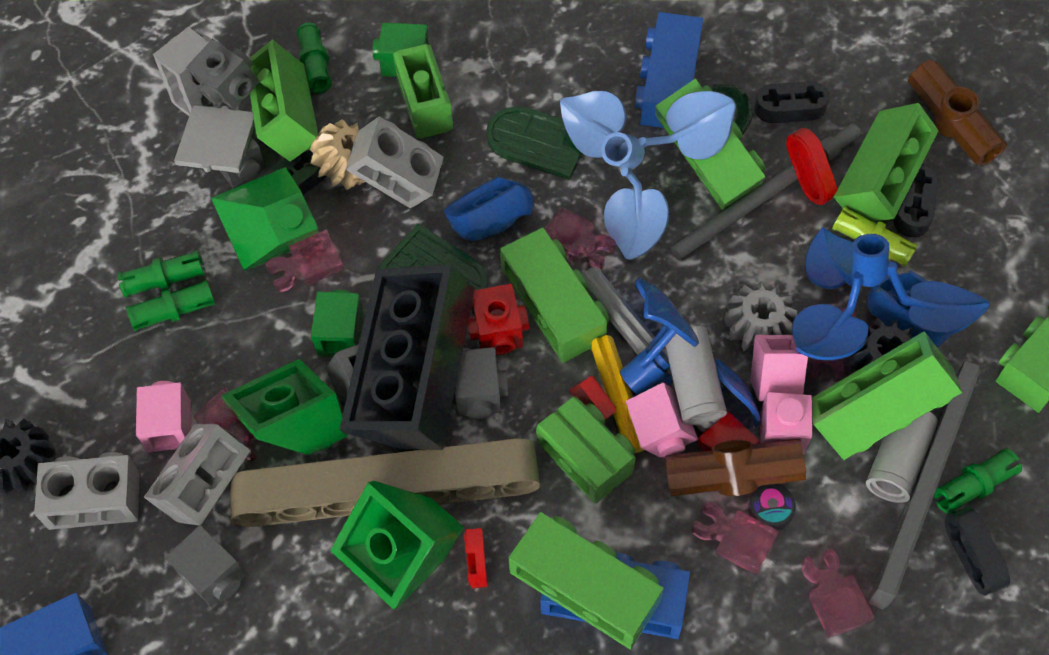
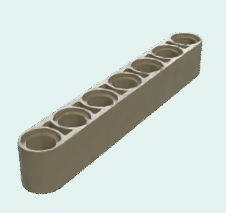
M508 439L444 447L443 450H415L241 471L235 473L230 481L231 523L240 527H259L349 516L367 483L372 480L432 498L439 505L529 494L540 487L535 444L529 439Z

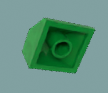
M286 167L211 197L244 271L319 240L316 222L301 190Z
M300 359L221 395L229 409L253 436L260 441L311 455L331 447L333 443L348 436V434L339 430L342 413L336 393Z
M372 480L364 488L330 551L395 610L442 564L464 529V526L432 498Z

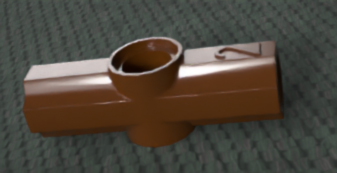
M933 59L921 63L915 71L910 73L908 83L936 116L934 125L938 132L948 138H954L976 165L985 166L993 162L997 156L1004 152L1007 143L978 110L979 98L974 91L967 87L958 86L939 62H934Z
M800 439L754 445L746 440H731L716 444L712 450L665 456L671 497L718 491L725 496H740L754 492L761 485L806 480L805 459Z

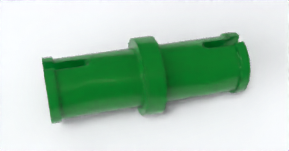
M304 23L296 31L301 48L299 61L305 66L309 90L311 89L313 93H324L332 86L327 66L329 62L328 50L322 44L319 26L317 27L315 23Z
M195 250L167 260H163L162 257L152 260V264L125 272H118L117 279L123 281L119 283V287L123 296L128 298L131 295L159 287L161 290L170 289L173 283L206 275V269L202 267L204 262L199 250Z
M207 280L202 283L170 293L169 289L161 291L162 296L132 306H126L125 308L133 330L137 332L140 329L170 319L172 323L180 321L179 316L208 306H215Z
M1004 448L980 464L971 463L965 466L961 471V475L936 488L933 498L937 499L942 495L945 497L935 502L936 505L944 513L950 514L975 498L983 499L993 493L995 486L1021 473V463H1017L1012 467L1009 466L1011 463L1019 460L1018 456L1012 450Z

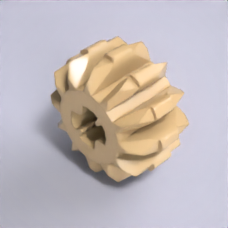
M343 119L334 125L329 123L318 133L319 136H316L311 144L310 150L313 152L310 164L321 168L318 177L328 176L331 179L332 187L341 182L345 189L348 190L354 187L355 184L360 186L362 183H365L362 179L345 170L359 131L358 123L350 127Z

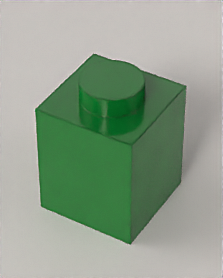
M382 23L380 38H374L373 60L379 61L381 76L397 77L393 54L398 50L423 44L430 45L427 25Z
M342 289L331 292H317L311 339L317 356L334 357L336 352L359 344L364 319V311L359 293H351Z

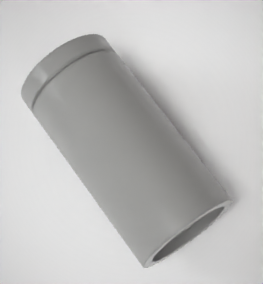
M691 326L699 340V344L696 347H693L678 334L665 346L682 422L686 425L712 422L727 414L708 331L703 326Z
M929 411L913 420L906 428L896 430L883 438L866 481V487L873 494L884 500L896 503L909 501L938 425V420L933 413Z

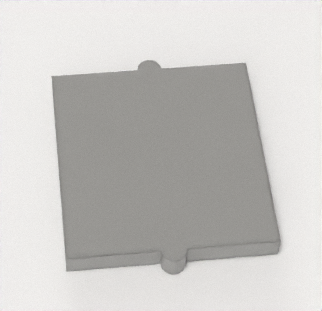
M193 105L174 159L175 164L203 168L205 172L220 170L240 173L255 126L253 112L232 110L228 106L215 108Z

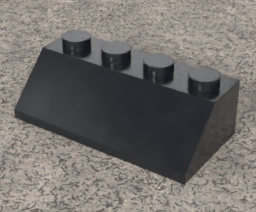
M453 265L376 269L340 431L404 450L444 449L475 288Z

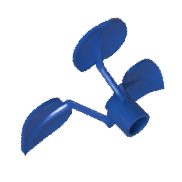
M822 227L809 246L805 261L806 275L812 283L824 289H835L847 283L849 286H852L850 297L844 312L828 304H818L803 309L793 322L792 336L796 351L810 358L837 360L856 353L862 348L868 337L867 323L861 319L851 317L855 311L861 285L866 287L877 286L887 275L890 276L901 303L910 307L908 311L909 322L917 329L928 334L945 336L964 330L989 309L990 301L963 288L936 281H925L915 284L910 290V296H908L898 276L897 263L889 262V242L886 238L877 234H864L852 242L838 237Z
M640 277L635 280V288L639 290L645 299L644 318L662 323V328L648 347L620 370L624 381L637 395L655 387L659 382H664L667 385L673 382L672 373L669 374L668 372L670 368L669 360L662 349L676 334L693 347L699 344L696 333L668 296L656 285L650 284ZM717 358L714 361L718 378L750 409L756 428L761 424V418L750 389L740 376Z

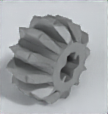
M762 281L756 285L755 291L744 285L740 289L738 296L733 295L730 298L727 306L729 311L725 314L724 323L726 327L730 328V341L743 340L741 346L743 352L749 349L751 345L754 346L755 335H792L793 322L798 315L797 310L791 308L793 304L792 296L779 297V285L771 291L765 290Z

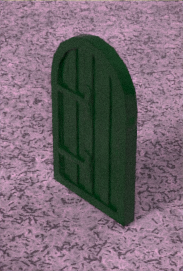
M519 106L505 108L494 114L487 125L486 137L488 146L496 155L567 180L571 179L583 155L570 139L562 118Z
M419 223L377 267L378 269L453 265L475 290L485 289L488 284L487 275L482 265Z

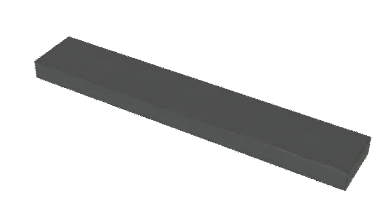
M965 360L956 374L962 393L943 406L939 415L936 431L909 501L905 504L868 601L869 604L882 610L887 608L898 593L979 376L980 365Z

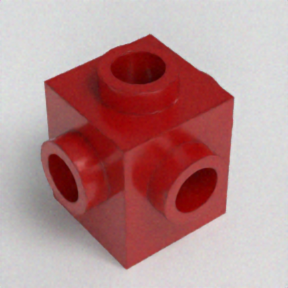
M512 284L475 290L472 301L473 315L469 316L468 322L470 340H479L480 349L495 347L496 355L508 354L516 348H522V331L529 330V322L525 305L517 306Z

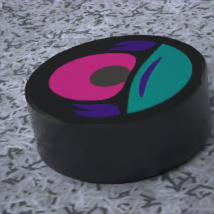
M779 484L759 486L753 492L748 506L752 521L758 527L767 531H778L785 528L791 522L796 509L795 499L791 492Z

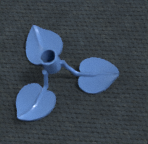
M592 91L560 100L563 122L576 148L586 156L593 158L603 157L608 164L621 167V175L627 177L634 186V190L624 188L616 191L607 201L604 209L606 229L612 240L622 251L625 259L632 260L638 258L652 249L664 234L669 221V207L664 194L655 189L642 191L641 182L632 172V169L642 162L645 154L644 148L649 145L673 143L678 140L680 151L689 158L703 160L715 156L723 149L731 133L736 104L730 97L712 91L694 92L682 96L671 105L666 115V122L674 133L669 136L641 137L639 139L621 133L626 125L627 115L622 101L614 94L605 91Z

